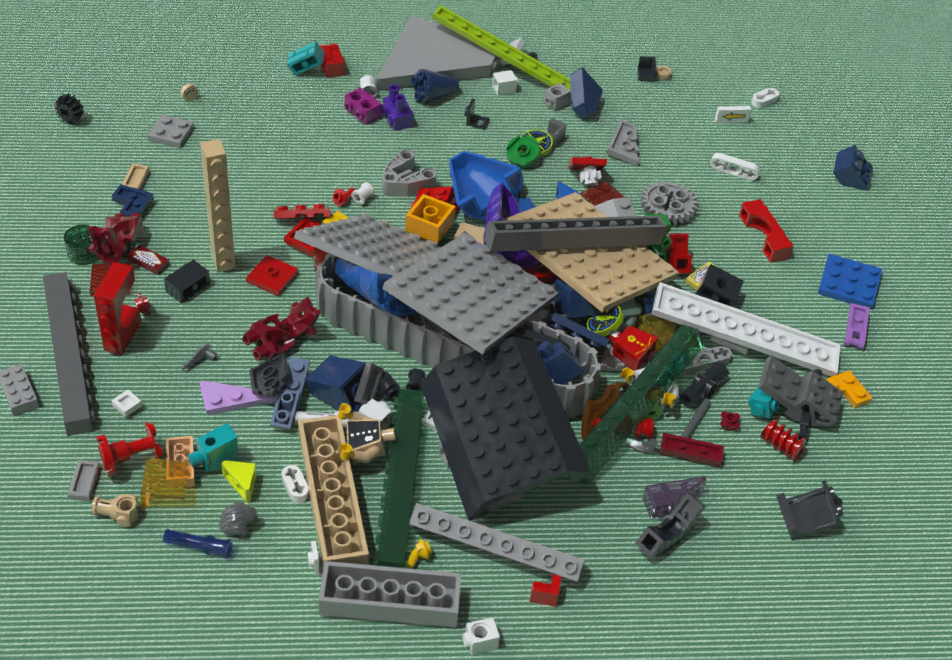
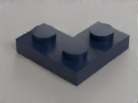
M121 184L112 194L113 201L125 204L120 211L125 217H130L133 213H140L142 216L154 199L153 193Z

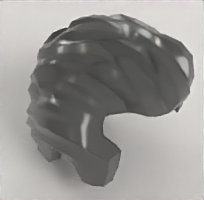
M239 501L226 507L220 516L219 527L221 532H224L227 536L240 535L241 538H244L249 531L246 529V525L253 523L258 518L255 508Z

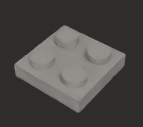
M161 115L147 135L148 141L181 148L194 128V124L192 121Z

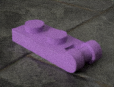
M851 303L843 345H853L863 350L866 340L869 307Z

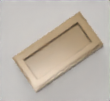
M132 164L122 185L141 190L150 172V167Z

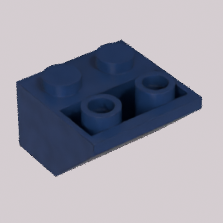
M856 145L837 152L833 174L844 186L864 191L869 190L873 167L870 162H867L863 152Z

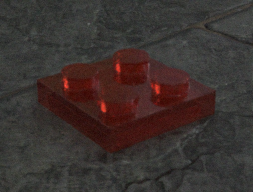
M607 181L580 192L582 198L594 206L611 199L625 198Z

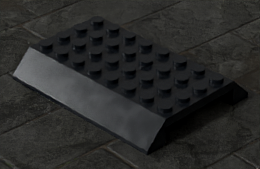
M510 337L500 341L483 355L478 351H473L435 365L420 383L469 521L488 515L487 505L568 475L571 483L591 476L590 469L535 341Z

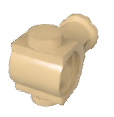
M122 494L113 500H106L96 496L92 503V515H109L110 519L116 520L119 526L132 527L133 523L138 519V497L133 494Z

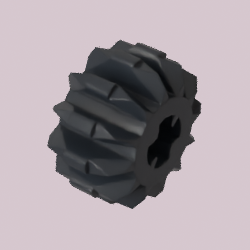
M69 93L60 96L53 105L55 107L54 112L58 113V117H61L63 122L67 121L69 124L78 122L85 111L83 110L84 105L80 104L81 100H77L75 95L71 96Z

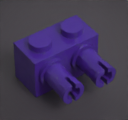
M390 85L389 96L383 97L382 114L387 117V122L394 131L413 127L414 113L406 102L404 95L399 94L398 85Z

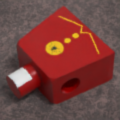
M628 326L622 334L616 330H611L607 337L614 343L612 354L633 371L638 370L656 349L658 340L657 336L632 326Z

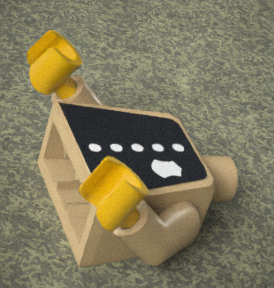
M346 403L340 405L338 418L341 420L349 418V421H347V443H342L339 448L341 459L345 461L350 457L354 465L361 462L370 463L377 457L383 456L386 453L385 442L396 441L395 429L384 430L379 419L365 417L356 412L351 413V407Z

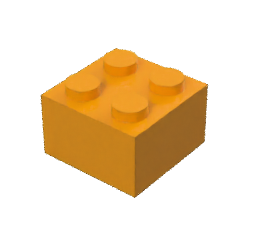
M423 194L406 214L405 231L439 243L454 223L455 206Z

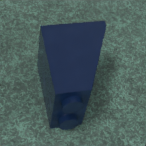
M330 355L305 378L311 395L337 411H340L339 407L342 403H346L351 407V413L359 412L363 404L355 402L354 398L362 377L365 362Z

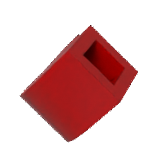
M669 233L672 243L668 250H666L667 263L672 265L679 273H691L692 255L688 253L689 234Z

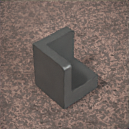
M551 118L548 123L547 133L552 137V147L555 148L565 138L567 124Z

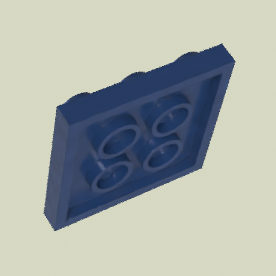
M557 313L550 315L547 320L550 328L568 332L567 335L573 338L575 336L582 338L590 348L606 347L609 341L608 338Z

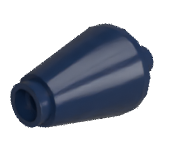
M420 69L417 71L416 76H412L411 82L414 86L415 101L427 102L454 94L459 90L458 79L434 71Z

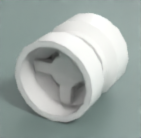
M370 75L362 77L360 87L372 97H375L377 95L376 79Z

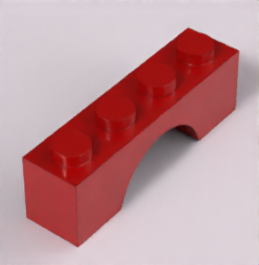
M761 199L743 202L739 217L746 227L758 229L767 236L762 252L768 261L774 263L789 260L793 251V244L785 235L784 230L778 225L768 207Z

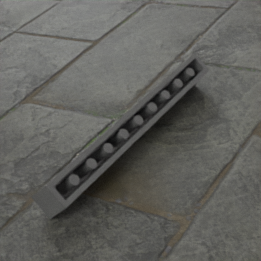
M660 215L489 221L484 241L490 252L661 244L667 226Z
M67 272L44 275L43 281L66 434L71 436L92 432V423L95 422L93 410L89 411V407H93L91 394L87 395V392L90 391L89 380L84 379L85 376H88L86 364L82 365V362L86 361L84 349L80 350L79 348L83 347L82 336L77 335L78 332H81L79 320L75 321V318H79L77 306L73 307V304H76L75 294L70 292L74 290L72 279L68 280Z

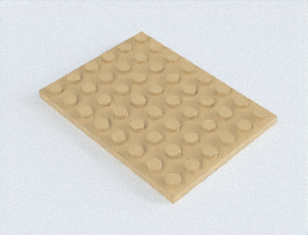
M575 192L505 218V220L596 218L607 216ZM645 245L527 250L601 312L657 288L660 282L668 283L679 275V272L672 265L665 262Z

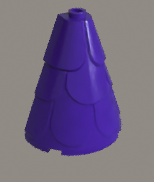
M500 183L492 190L489 198L483 236L484 245H486L484 237L489 221H506L505 218L521 213L513 193L503 183ZM527 250L495 252L503 255L511 263L520 266L521 269L532 268L541 264Z

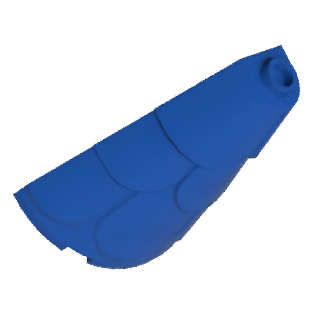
M462 151L449 159L450 176L453 180L456 203L470 218L486 221L487 205L491 192L500 183H503L513 193L516 201L518 200V193L522 190L523 175L518 166L467 151Z
M337 258L336 275L350 288L357 290L363 297L373 302L383 311L395 316H407L416 312V310L382 289L384 282L392 278V275L374 272L347 260Z

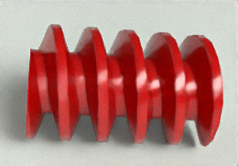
M779 419L770 422L762 431L760 438H765L767 443L772 442V447H778V451L781 453L785 452L786 457L792 456L791 459L795 462L806 448L804 445L806 438L798 441L799 433L791 436L793 429L790 428L784 431L786 424L783 423L779 427Z

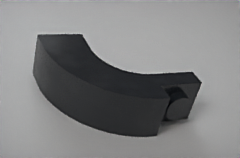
M687 492L674 511L660 524L648 526L635 544L650 558L659 557L667 553L697 524L695 521L706 506L691 492Z

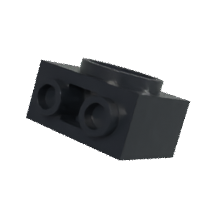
M710 264L702 277L696 293L704 298L732 307L736 302L744 281Z

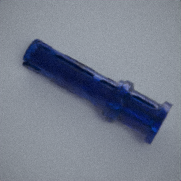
M166 529L163 536L164 543L203 550V553L207 555L211 553L223 555V558L226 559L229 558L233 547L232 539H218L214 535L203 537Z

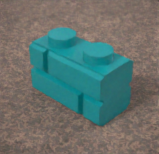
M314 41L289 53L287 65L294 75L297 76L322 64L325 52L318 42Z

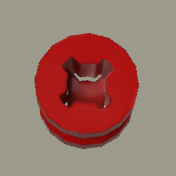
M636 417L634 421V437L642 435L646 436V438H652L653 418L645 420L641 417Z

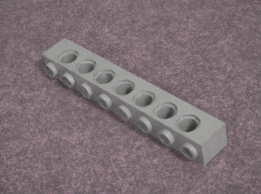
M418 503L415 505L409 523L414 527L555 575H560L563 578L578 583L586 562L584 559Z

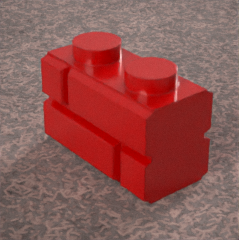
M337 43L329 44V46L320 45L325 52L324 61L320 64L321 72H324L327 78L344 76L345 62Z

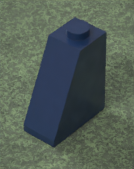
M581 67L570 74L572 109L584 120L595 113L603 89Z

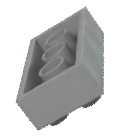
M22 364L0 371V385L13 416L39 408L37 398Z

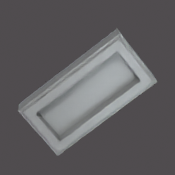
M78 460L67 494L68 499L91 500L101 467L100 462Z

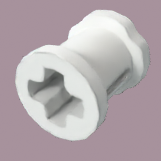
M365 182L361 185L360 189L354 190L351 196L355 203L363 205L368 197L374 196L375 190L371 184Z

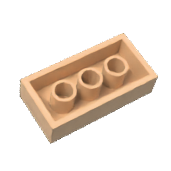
M193 436L166 438V481L168 489L195 487V466L192 467L187 458L188 454L194 452Z

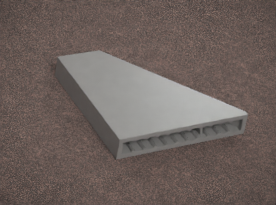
M411 16L377 77L376 87L377 90H387L392 84H397L399 88L413 86L411 82L412 76H416L417 71L420 69L434 71L458 80L488 77L492 70L495 71L497 60L500 61L501 58L446 26Z

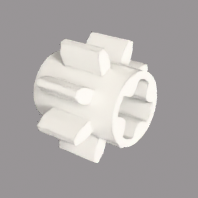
M595 166L583 168L584 172L580 174V182H585L587 187L598 185V181L602 179L601 170L597 171Z

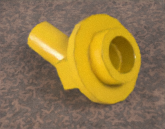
M419 539L418 544L415 545L416 548L411 552L405 564L406 567L413 569L418 557L420 559H430L429 554H432L428 541L423 542L422 539Z

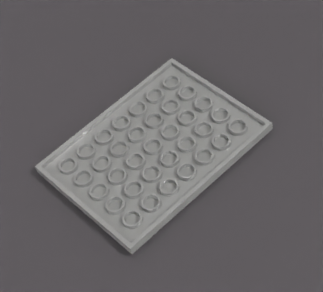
M369 214L353 218L348 217L344 220L339 219V221H331V223L327 224L322 223V225H314L310 228L305 227L302 230L296 231L294 239L378 273H387L392 275V277L441 248L435 241H425L418 234H408L405 232V229L391 227L388 222L383 220H374V217Z
M466 233L388 279L382 289L482 355L554 301L558 295V292L550 285L544 284L536 276L528 274L520 266L506 260L503 255L497 254L494 251L490 252L487 245L481 244L473 236Z

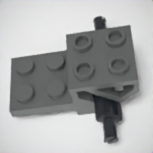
M771 355L765 361L758 388L785 406L784 413L795 421H800L798 439H807L811 425L828 427L835 423L843 392L821 377L822 371L820 369L812 370L801 377Z

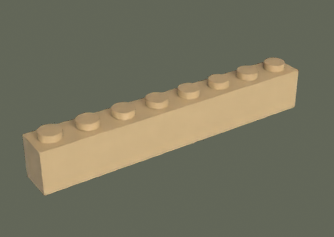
M220 139L200 142L211 256L217 273L236 269L227 158Z

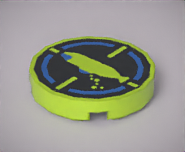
M530 130L521 135V137L530 135L538 141L541 150L540 157L550 153L553 139L547 132Z
M618 305L604 312L597 309L598 313L589 317L587 329L601 336H607L611 330H617L622 324L624 313Z

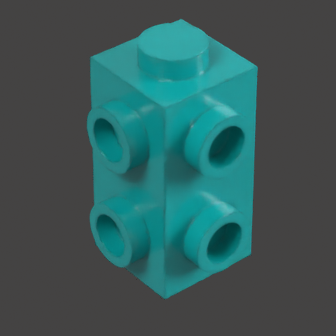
M758 384L757 389L750 395L748 400L751 415L771 418L773 413L778 410L780 403L760 390Z

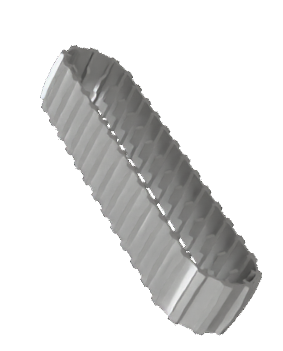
M328 253L323 263L318 264L315 278L318 310L321 311V317H325L331 322V326L336 328L342 327L352 335L358 334L365 337V340L370 343L374 341L381 344L384 349L395 350L399 352L400 356L411 357L416 360V363L421 365L427 364L433 368L435 365L476 351L462 344L461 340L457 342L445 337L443 332L438 334L428 330L425 324L421 327L410 322L408 317L405 319L375 307L373 302L368 304L358 300L357 295L351 297L340 292L338 286L346 284L335 272L337 258L340 257ZM530 319L521 325L522 327L566 342L571 348L570 351L581 361L584 372L577 375L581 379V383L574 385L571 382H568V385L553 384L568 420L578 415L583 416L586 401L588 399L595 400L599 389L601 364L597 361L598 352L594 347L590 348L582 342V338L577 336L573 338L564 334L563 330H554L547 327L546 323L541 321L537 323Z

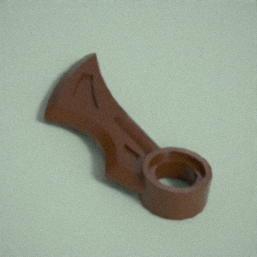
M626 382L609 384L601 398L597 400L588 399L586 401L582 417V440L587 439L593 428L592 421L599 419L616 402H627L632 396L630 384ZM621 387L624 390L622 397L620 396Z

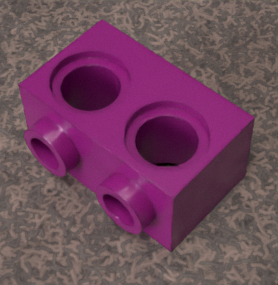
M359 87L345 95V109L367 125L382 117V103Z

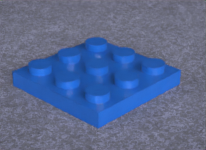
M829 253L817 294L846 303L869 307L872 310L882 268Z

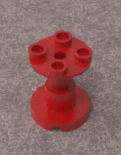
M144 422L147 437L126 443L124 439L109 444L105 434L96 437V442L100 445L98 450L105 471L110 470L107 472L108 478L117 475L116 464L131 460L130 455L151 449L155 461L159 462L163 452L160 444L155 443L154 438L157 433L153 423L148 424V422Z

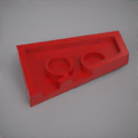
M324 203L313 204V207H306L305 204L295 205V208L288 209V206H277V209H273L274 218L300 217V215L315 217L318 214L330 217V209L328 206H324Z

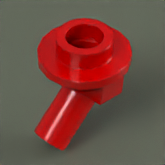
M351 187L346 193L343 189H336L333 193L334 204L336 206H343L345 203H348L352 197L351 193L355 189Z

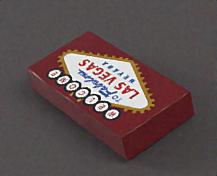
M138 245L127 255L129 261L157 275L170 264L168 258L141 245Z

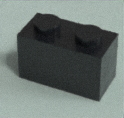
M193 259L164 278L165 290L178 302L183 303L210 285L209 270Z

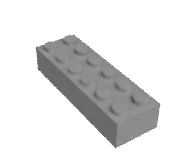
M325 561L319 595V615L457 628L461 573Z

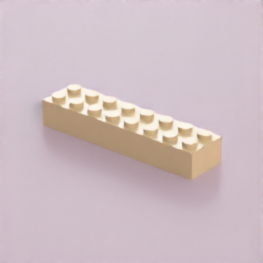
M338 415L298 420L299 440L322 568L324 570L325 561L369 565V553L349 459L342 460L340 457L341 453L339 452L340 445L346 443L341 419L338 418Z

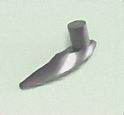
M209 344L204 345L187 361L182 370L189 368L204 356L214 360L217 353L209 349Z
M623 436L620 438L640 452H658L656 449L658 441L654 438L649 443Z

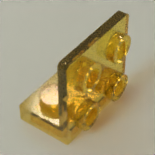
M146 457L140 508L149 509L150 500L154 501L155 497L184 500L186 498L190 462Z

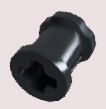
M413 368L409 370V382L406 384V391L412 395L423 393L420 383L425 379L426 373L422 369Z

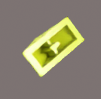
M226 460L221 462L222 473L225 479L246 503L250 502L256 480L255 464Z

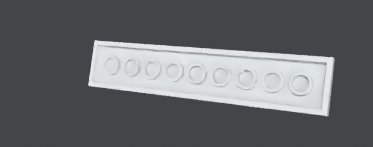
M661 282L657 287L652 315L811 370L820 369L823 374L831 377L838 373L840 344Z

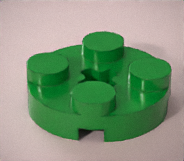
M530 135L514 137L507 144L506 154L508 161L512 165L516 164L521 169H527L533 165L541 155L538 141ZM521 149H527L526 152L523 154H521L520 152Z

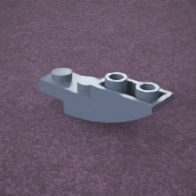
M290 357L288 363L290 377L278 393L270 427L291 430L295 422V413L299 411L305 393V378L308 376L310 360Z

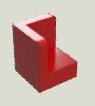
M553 574L551 584L534 581L530 602L556 607L561 576Z

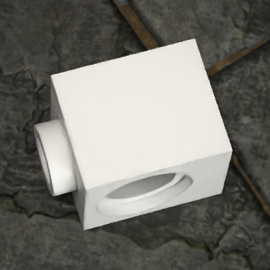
M493 617L466 623V631L462 636L464 645L469 647L471 655L498 649L500 636Z

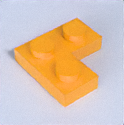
M850 370L825 379L843 392L842 395L845 396L854 409L871 403L873 399Z

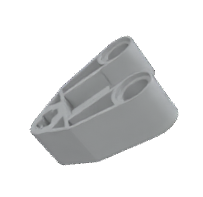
M404 149L386 164L382 175V192L387 196L408 197L417 195L419 189L436 188L437 172L432 168H425L412 174L415 153L412 150Z

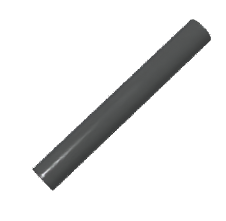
M709 399L703 400L681 434L682 437H690L710 406L711 402Z

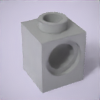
M561 83L552 86L545 91L544 103L556 111L569 105L571 91Z

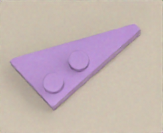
M199 381L207 416L273 403L277 401L278 395L275 397L254 395L252 388Z

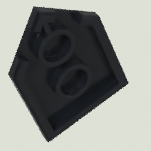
M285 352L249 370L252 393L254 395L275 397L288 381L290 374Z

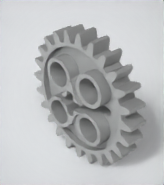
M662 180L661 184L655 181V185L650 183L649 187H645V190L642 191L640 200L644 213L665 214L667 219L677 225V221L683 224L684 220L689 221L690 218H693L697 211L698 202L694 192H689L690 188L684 189V184L678 186V182L672 184L671 180L668 183ZM671 194H673V197L671 198V201H670V204H669V208H668L667 211H665L666 206L668 205V202H669V197H670Z

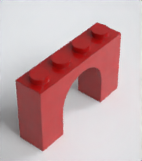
M113 262L93 295L104 351L121 355L125 352L141 323L140 309L123 304L127 293L135 281L133 266Z

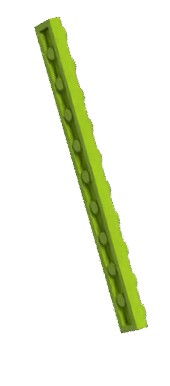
M440 5L433 13L432 19L548 86L552 87L561 83L571 91L569 78L444 6Z

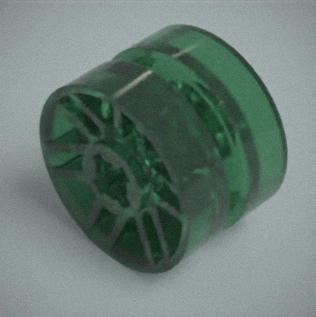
M76 225L64 233L63 239L67 258L76 265H89L99 259L96 254L89 251V247L93 244L88 230L90 225Z

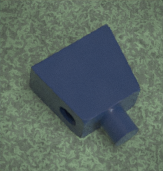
M544 341L538 346L551 379H554L553 383L563 385L584 372L579 358L561 342L551 346L548 341Z

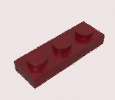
M663 432L659 453L721 466L724 446Z

